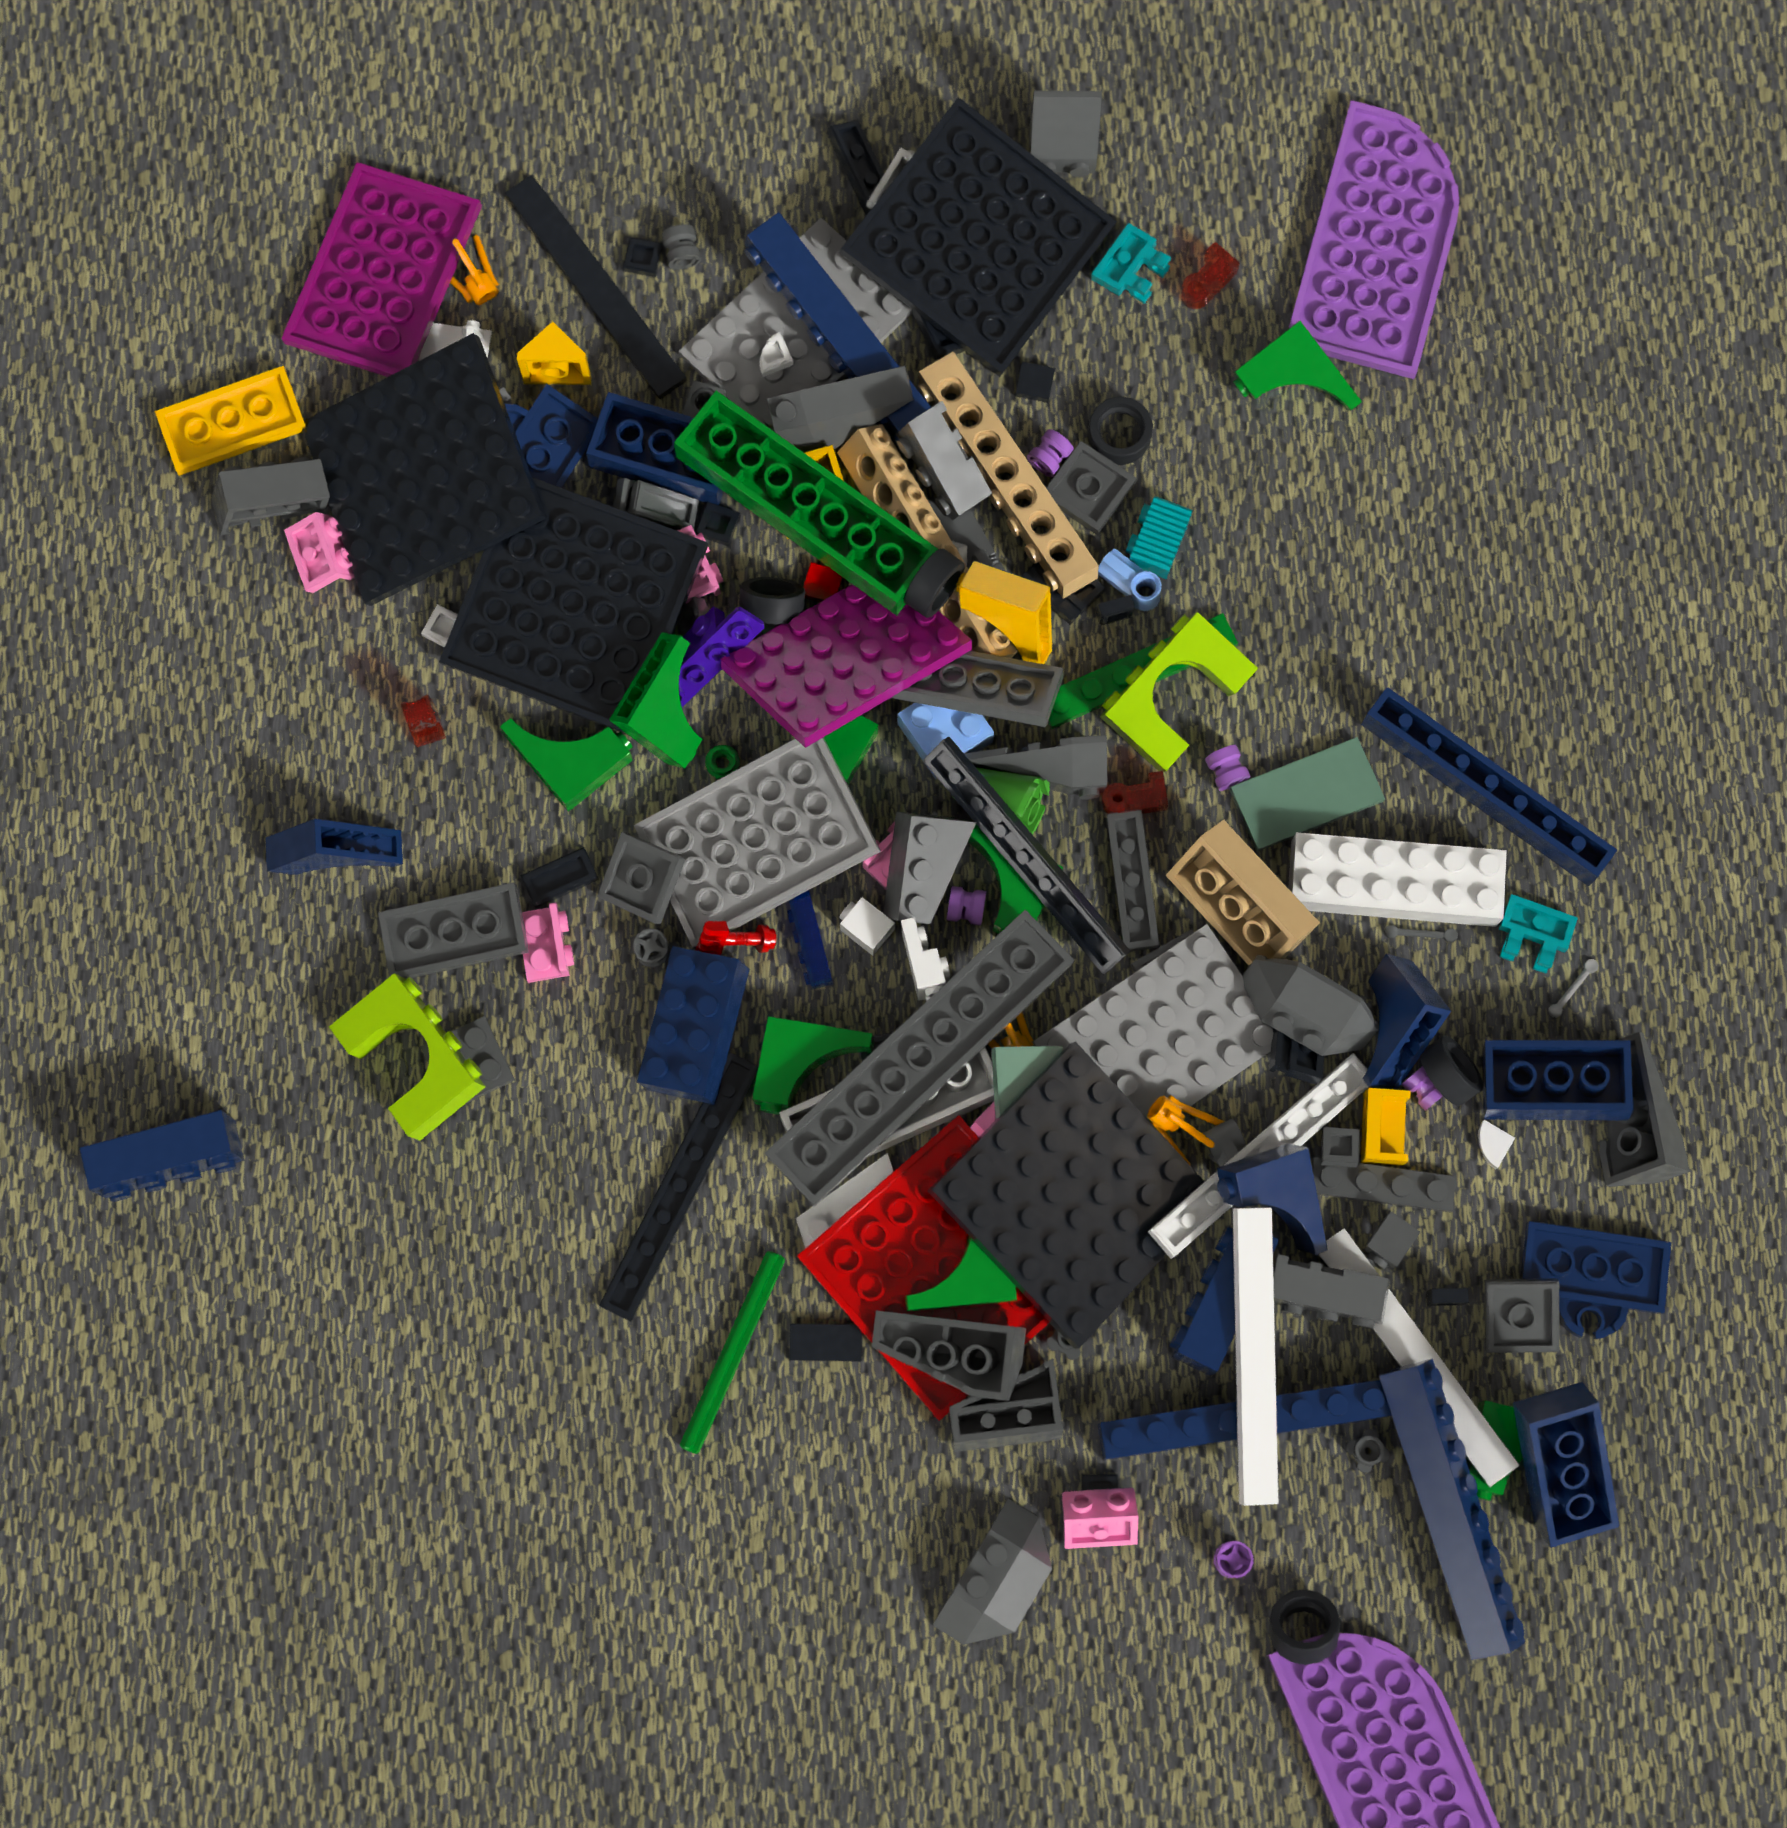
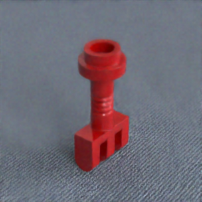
M707 921L704 923L703 932L700 935L696 951L721 956L724 946L746 945L756 946V950L759 953H766L769 949H774L776 946V932L774 928H769L768 925H758L755 932L729 931L726 921Z

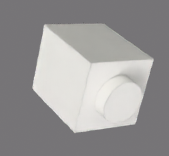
M863 897L857 904L850 902L839 917L842 920L840 931L872 956L895 930V922Z

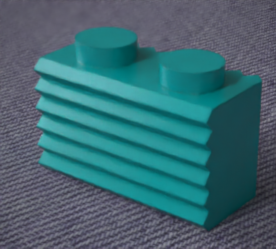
M1154 496L1151 505L1145 503L1137 522L1143 524L1139 536L1132 533L1125 553L1131 555L1129 560L1144 571L1152 572L1158 577L1167 579L1193 510Z

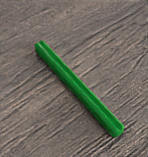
M767 1251L680 1442L681 1448L693 1454H698L704 1444L785 1263V1258L775 1252Z

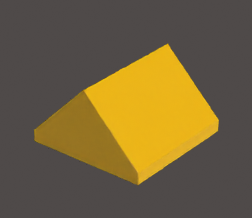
M553 321L517 353V362L524 384L591 385L592 378L586 354Z

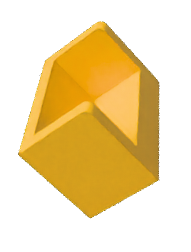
M1368 1088L1363 1093L1361 1163L1403 1166L1408 1162V1154H1404L1406 1102L1410 1099V1091Z

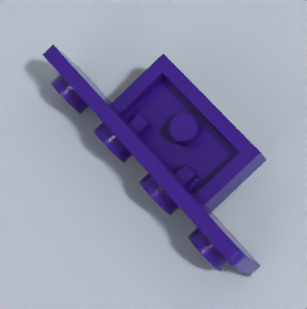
M715 606L705 615H701L695 620L692 628L683 636L690 645L684 655L679 675V697L682 707L722 670L720 659L725 656L729 657L733 651L747 646L764 629V621L742 607H737L725 618V613Z

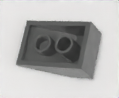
M1034 91L1029 129V153L1055 173H1070L1073 177H1085L1089 173H1095L1098 156L1102 91Z

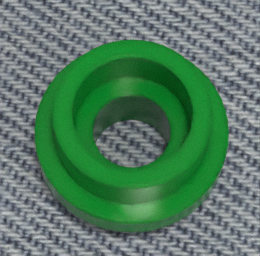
M715 746L706 755V769L711 776L721 779L739 769V755L730 746ZM719 758H727L729 765L726 768H719L716 765Z

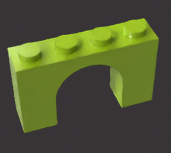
M1198 612L1190 617L1184 614L1171 628L1174 635L1166 643L1161 639L1148 653V656L1152 659L1144 668L1138 665L1126 677L1125 681L1129 685L1120 694L1114 691L1102 704V707L1106 710L1100 718L1160 773L1167 771L1188 748L1189 744L1172 730L1155 710L1153 688L1158 676L1171 665H1189L1200 670L1229 697L1236 694L1258 669Z
M394 973L331 1024L329 1028L346 1052L359 1059L364 1058L385 1039L398 1031L415 1029L423 1035L429 1048L427 1071L415 1087L388 1108L406 1135L420 1141L486 1086L479 1078L482 1075V1071L477 1064L470 1058L466 1060L459 1051L462 1048V1044L451 1031L445 1032L439 1024L443 1019L438 1011L431 1004L426 1006L419 997L423 992L418 984L411 977L405 979Z

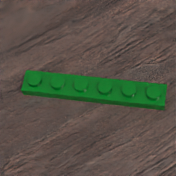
M1223 613L1207 620L1235 647L1238 645V641ZM1168 637L1163 641L1166 643L1171 637ZM1157 643L1061 685L1048 720L1051 729L1102 707V704L1114 691L1120 694L1129 685L1125 681L1126 677L1138 665L1144 668L1152 659L1148 656V653ZM1184 664L1171 665L1158 676L1156 682L1192 666Z

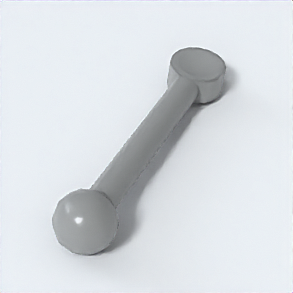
M1589 959L1584 963V970L1557 1004H1552L1549 1007L1550 1016L1555 1018L1561 1016L1563 1006L1587 976L1598 970L1599 965L1596 960Z

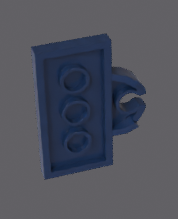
M546 384L529 411L516 404H504L531 477L562 488L589 446L598 418Z
M1528 1221L1526 1222L1520 1279L1557 1278L1559 1281V1321L1561 1325L1572 1335L1580 1338L1584 1333L1580 1321L1581 1315L1585 1311L1592 1312L1598 1319V1326L1592 1332L1593 1340L1601 1339L1620 1329L1626 1321L1628 1310L1655 1314L1665 1313L1672 1242Z

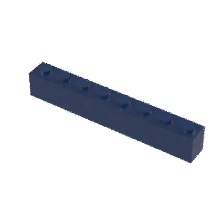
M780 212L746 236L744 244L746 256L754 266L760 265L767 274L765 279L772 290L776 293L781 292L788 301L786 306L793 317L797 320L801 318L809 328L807 333L814 344L818 347L822 345L830 355L828 360L836 372L839 374L843 372L850 379L899 367ZM910 380L914 400L877 422L878 425L882 424L891 433V440L901 454L903 453L898 447L897 441L899 438L896 434L908 422L931 408Z
M1387 687L1365 716L1361 724L1363 727L1587 886H1590L1599 877L1617 852L1615 847Z
M1433 1359L1394 1368L1379 1377L1471 1660L1511 1653L1525 1643L1524 1626L1516 1615L1512 1603V1590L1505 1581L1500 1566V1553L1493 1545L1489 1533V1519L1485 1511L1482 1510L1477 1496V1483L1473 1475L1470 1474L1465 1459V1446L1458 1438L1455 1429L1454 1412L1446 1401L1442 1389L1443 1380L1441 1373L1435 1367Z
M1381 1380L1276 1396L1277 1434L1392 1416ZM1237 1402L1101 1422L1098 1424L1103 1461L1238 1440Z

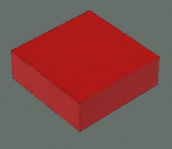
M811 562L803 586L805 588V598L818 602L827 599L839 592L843 577L829 567Z

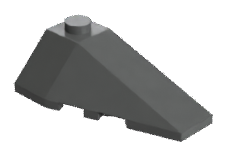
M906 366L767 398L775 433L803 453L833 445V448L836 449L847 442L858 429L874 425L914 400Z
M1106 735L1060 739V745L1050 748L1041 745L1040 742L1031 743L1027 747L1022 748L1021 752L1014 753V750L1011 748L965 753L966 757L977 768L1041 777L1049 782L1050 790L1069 795H1079V799L1083 800L1096 799L1100 797V793H1105L1107 788Z
M1639 1031L1619 1039L1630 1040L1633 1112L1629 1120H1606L1610 1121L1608 1141H1600L1599 1151L1606 1186L1617 1187L1660 1183L1690 1172L1683 1137L1644 1034Z
M876 1311L872 1347L931 1375V1377L946 1382L970 1396L1009 1401L1022 1367L1026 1328Z

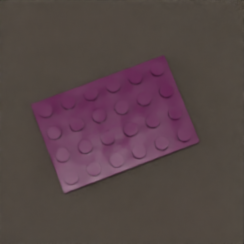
M357 162L281 339L284 344L386 377L416 363L461 258L452 240L457 238L462 247L465 248L482 208L480 200Z
M851 584L800 613L798 617L793 618L788 624L777 626L751 641L744 648L730 653V656H725L720 660L721 669L806 748L971 651L972 640L940 611L932 617L926 618L906 604L896 616Z

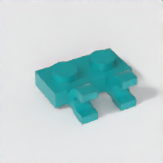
M1128 223L1091 274V280L1117 296H1120L1124 289H1126L1131 296L1145 304L1152 294L1150 291L1152 282L1137 276V271L1144 263L1149 270L1163 278L1170 269L1168 263L1171 257L1154 249L1157 243L1156 238Z
M1511 894L1504 910V918L1498 928L1508 933L1499 957L1513 962L1515 956L1517 957L1523 938L1541 944L1533 969L1546 974L1548 968L1550 969L1553 965L1556 950L1563 953L1568 950L1578 917Z

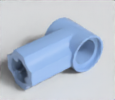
M1115 548L1103 558L1098 568V575L1123 595H1131L1135 608L1140 611H1149L1158 605L1161 581L1156 574L1144 571ZM1145 586L1151 588L1154 593L1146 597L1139 595L1137 590Z

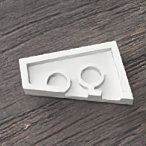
M888 1153L822 1199L815 1207H811L796 1218L805 1248L893 1173Z

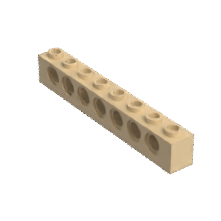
M952 352L920 370L917 390L927 403L931 402L933 406L943 401L947 410L942 415L951 431L955 428L958 429L962 436V439L958 442L968 457L972 456L992 492L989 496L992 504L997 510L1003 509L1008 517L1006 522L1015 537L1021 536L1026 544L1024 548L1033 564L1040 563L1045 571L1043 578L1047 586L1050 587V590H1057L1062 599L1098 579L1099 565L955 353ZM949 393H954L959 396L955 400H947L944 398V396ZM968 419L977 422L971 427L961 424L964 420ZM983 446H991L995 450L991 453H983L979 449ZM1007 472L1013 475V477L1008 480H1001L997 475ZM1019 499H1026L1031 504L1026 507H1020L1015 502ZM1037 526H1045L1049 531L1045 534H1038L1033 529ZM1055 553H1064L1068 558L1064 561H1056L1051 556Z
M879 424L858 429L837 453L861 494L938 549L943 548L964 562L884 426ZM965 564L964 572L967 573L969 569ZM955 588L952 595L939 611L972 640L971 651L1012 658L1017 653V650L1010 639L987 620L960 608V594Z

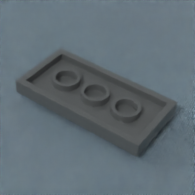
M514 882L378 912L389 977L395 973L405 979L408 977L415 978L529 953L518 888Z

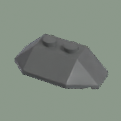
M1257 955L1242 975L1244 988L1260 1020L1321 1056L1362 1050L1379 1030V1023L1377 1020H1374L1370 1009L1360 996L1301 962L1280 958L1268 959L1266 956Z
M1007 1499L934 1621V1627L963 1645L1015 1633L1052 1570L1039 1517L1012 1500Z

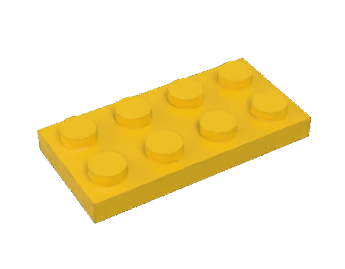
M284 366L155 411L175 470L179 476L303 432L302 429L306 428Z

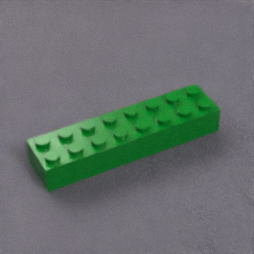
M717 390L674 442L676 458L896 616L906 605L905 595L916 573L924 562L938 550L937 547Z

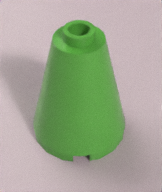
M977 768L1033 835L1046 808L1040 802L1043 794L1049 796V782L1044 778Z

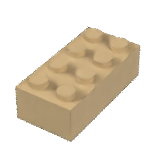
M1222 820L1200 836L1166 874L1167 878L1248 965L1253 962L1257 955L1266 956L1268 959H1285L1320 924L1312 913L1225 820Z

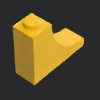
M973 561L968 572H963L957 582L956 591L960 594V608L982 617L1004 633L1015 645L1023 661L1045 664L1052 651L1050 587Z

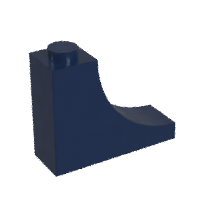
M312 819L265 838L267 872L296 875L332 867H393L403 864L401 830Z
M1385 954L1368 980L1378 1004L1379 1035L1373 1059L1362 1079L1370 1088L1398 1090L1420 1058V1055L1425 1051L1451 1013V1010L1412 960Z
M1288 1143L1217 1168L1219 1177L1217 1187L1224 1203L1241 1208L1252 1205H1266L1272 1208L1287 1224L1293 1236L1296 1249L1314 1255L1328 1251L1308 1148Z

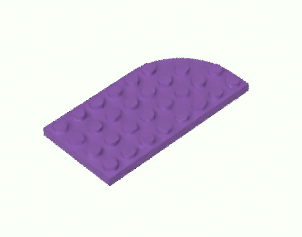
M1351 100L1289 328L1296 322L1301 321L1328 357L1415 379L1459 212L1458 185L1455 184L1450 169L1451 163L1438 143L1434 144L1427 135L1420 131L1421 127L1398 113Z
M1339 1633L1337 1647L1328 1658L1319 1663L1308 1665L1293 1663L1280 1656L1277 1651L1267 1655L1338 1828H1500L1442 1691L1429 1673L1410 1656L1385 1641L1374 1637L1349 1633ZM1324 1635L1314 1636L1302 1640V1642L1316 1641Z

